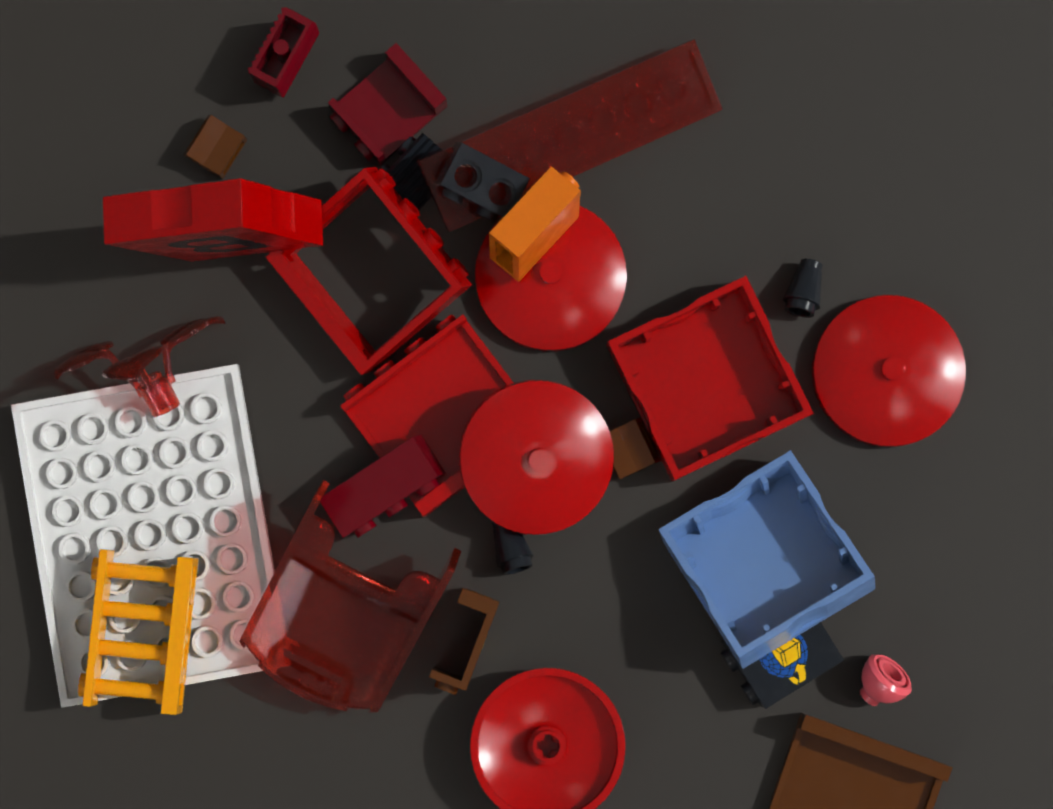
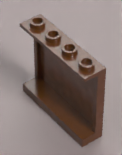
M801 712L768 809H934L942 782H948L953 767Z

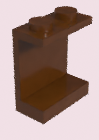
M467 588L462 589L457 603L485 613L486 617L464 675L461 677L438 667H434L429 675L430 678L436 680L434 687L455 695L458 689L466 691L500 603L499 600Z

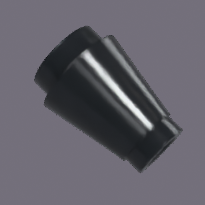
M801 259L800 265L783 297V301L786 303L784 308L786 312L799 317L811 318L814 317L815 310L820 309L822 263L813 259Z
M492 522L497 567L502 568L503 575L516 574L533 566L531 558L534 555L523 534L511 531Z

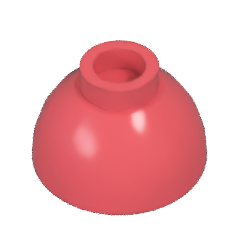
M879 654L871 655L865 662L862 669L861 680L863 687L860 689V695L868 704L877 706L879 703H895L906 698L911 693L910 678L897 662L885 655Z

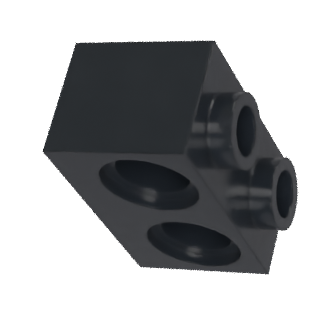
M455 142L435 184L444 188L441 195L459 205H462L465 199L478 206L475 211L476 214L496 223L498 217L502 219L520 200L530 178L462 142ZM465 164L472 171V179L468 185L461 187L456 183L454 176L456 169ZM499 182L504 186L506 196L501 203L494 204L489 198V190L493 184Z

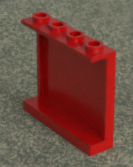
M453 314L445 318L435 327L438 332L427 341L421 337L404 350L407 354L405 358L397 364L392 360L385 363L374 372V375L377 377L366 387L359 383L343 396L346 402L340 405L379 458L410 438L419 434L422 435L445 471L443 475L436 479L440 485L422 497L417 492L409 496L423 517L429 515L465 488L459 467V447L464 428L472 413L483 400L498 389L514 383L468 323L464 314L457 319Z

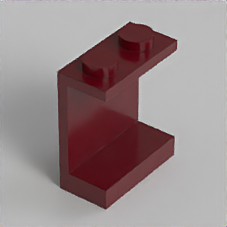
M397 43L385 52L386 60L341 100L337 102L332 98L328 102L333 112L328 117L343 134L349 130L358 140L353 145L368 162L374 158L379 165H382L398 151L409 137H414L448 107L446 97Z

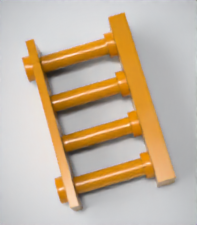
M100 549L99 557L93 558L91 566V579L96 580L87 669L86 673H81L78 684V695L83 697V706L91 707L98 705V697L101 694L156 700V704H162L161 714L178 715L183 710L198 558L177 557V564H171L170 568L113 562L115 550ZM111 578L168 583L169 587L174 588L173 603H167L166 606L109 601ZM107 616L164 622L165 626H170L168 642L163 641L162 645L105 640ZM103 655L160 661L161 665H166L164 681L159 680L158 684L100 679Z

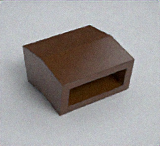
M208 115L183 155L223 180L247 142V138L213 115Z
M641 418L634 419L610 431L614 449L613 469L618 480L661 461Z

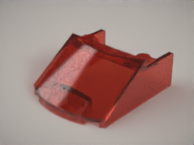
M323 480L239 642L243 648L245 646L259 661L258 666L268 676L298 696L337 710L347 711L348 708L370 709L369 713L378 712L453 576L461 550L454 547L438 578L427 572L412 571L401 580L397 590L328 556L335 540L334 530L327 521L314 515L330 485L329 482Z

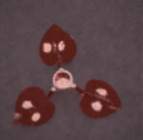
M221 316L192 320L177 327L159 341L161 346L147 348L120 361L109 350L114 346L112 341L99 342L76 352L54 370V375L58 380L63 373L79 369L95 359H108L112 365L101 372L102 376L128 381L135 388L139 398L143 397L152 417H158L180 405V401L171 385L176 382L171 367V350L177 344L194 336L208 325L214 323L225 324V320ZM162 353L165 375L162 376L160 371L148 374L145 367Z

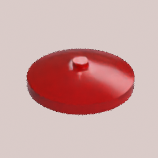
M582 206L579 208L578 219L519 282L490 259L489 232L480 247L475 267L478 298L482 309L494 327L516 344L546 352L573 349L599 335L618 312L625 293L627 278L624 254L615 234L600 217ZM500 219L497 223H495V225L491 228V230H492L502 219Z
M881 295L866 298L852 304L829 323L816 345L812 363V379L815 394L821 408L829 420L843 433L857 441L872 446L898 447L915 443L932 435L948 421L957 408L963 394L966 365L963 349L956 333L938 312L912 298L898 295Z
M548 380L515 382L489 395L470 416L460 441V473L463 484L472 501L483 514L496 524L523 534L539 535L554 533L582 520L596 507L603 497L613 471L614 449L612 438L600 412L579 392L563 384Z
M531 669L506 679L484 700L477 712L471 730L470 755L473 770L486 795L500 809H596L609 796L617 784L625 759V733L620 716L612 701L596 684L587 678L563 669Z

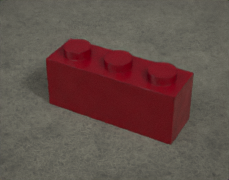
M419 434L399 445L318 500L343 538L352 533L359 538L377 526L373 520L384 512L390 518L406 508L408 504L404 499L415 492L422 497L440 484L436 479L443 475L445 471L422 435Z

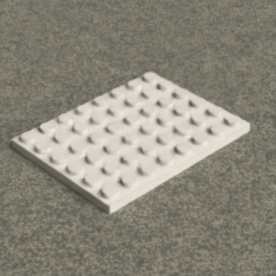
M238 364L11 405L61 708L83 704V697L78 695V684L81 673H86L96 587V580L91 579V566L93 558L99 557L100 549L115 550L113 562L170 568L171 564H177V557L198 558L185 685L291 666ZM111 578L109 601L166 606L167 603H173L174 588L169 587L168 583ZM107 616L105 640L162 645L163 641L168 642L170 626H165L164 622ZM103 655L100 679L158 684L159 680L164 681L166 665H161L160 661ZM99 694L98 701L118 698L122 696Z

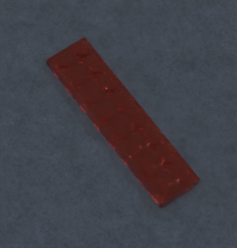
M693 39L461 142L530 178L521 196L522 198L551 166L560 174L564 171L574 177L723 109L696 41ZM454 145L417 161L448 232L482 218V216L475 213L477 205L465 199L462 205H459L442 196L441 193L444 188L435 184ZM461 165L456 169L454 176L456 183L461 187L470 183L472 171L467 165ZM498 182L491 186L489 198L494 204L501 203L506 196V190Z

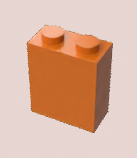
M551 166L489 232L490 259L519 282L578 219L581 196L578 182L567 172L563 171L560 174Z

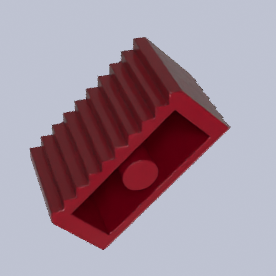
M287 7L281 8L282 14H278V20L273 21L275 27L270 28L271 33L266 35L267 40L262 41L264 47L259 48L260 53L255 54L256 60L251 61L252 67L248 68L255 84L282 98L285 97L319 35L315 22Z

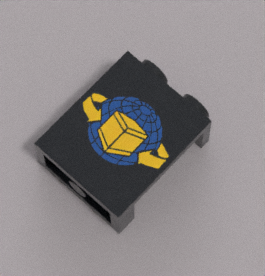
M821 622L744 669L741 668L725 640L721 641L725 650L720 654L732 672L738 669L746 683L741 685L746 697L752 705L759 702L760 706L764 709H767L844 661Z

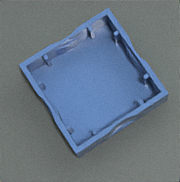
M791 450L743 478L738 485L727 493L701 503L658 529L664 545L742 669L875 590V576L845 531L830 517L823 505L820 493Z

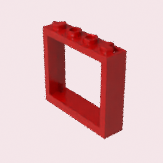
M377 167L363 168L322 205L323 229L371 187L450 286L376 351L297 255L301 249L270 252L266 256L267 260L360 375L374 371L472 286L471 282L466 278L469 274L464 265L458 259H451L442 248L444 246L442 238L432 228L427 229L418 219L420 212L409 199H402L393 188L396 186L393 178L384 169L380 168L378 170Z

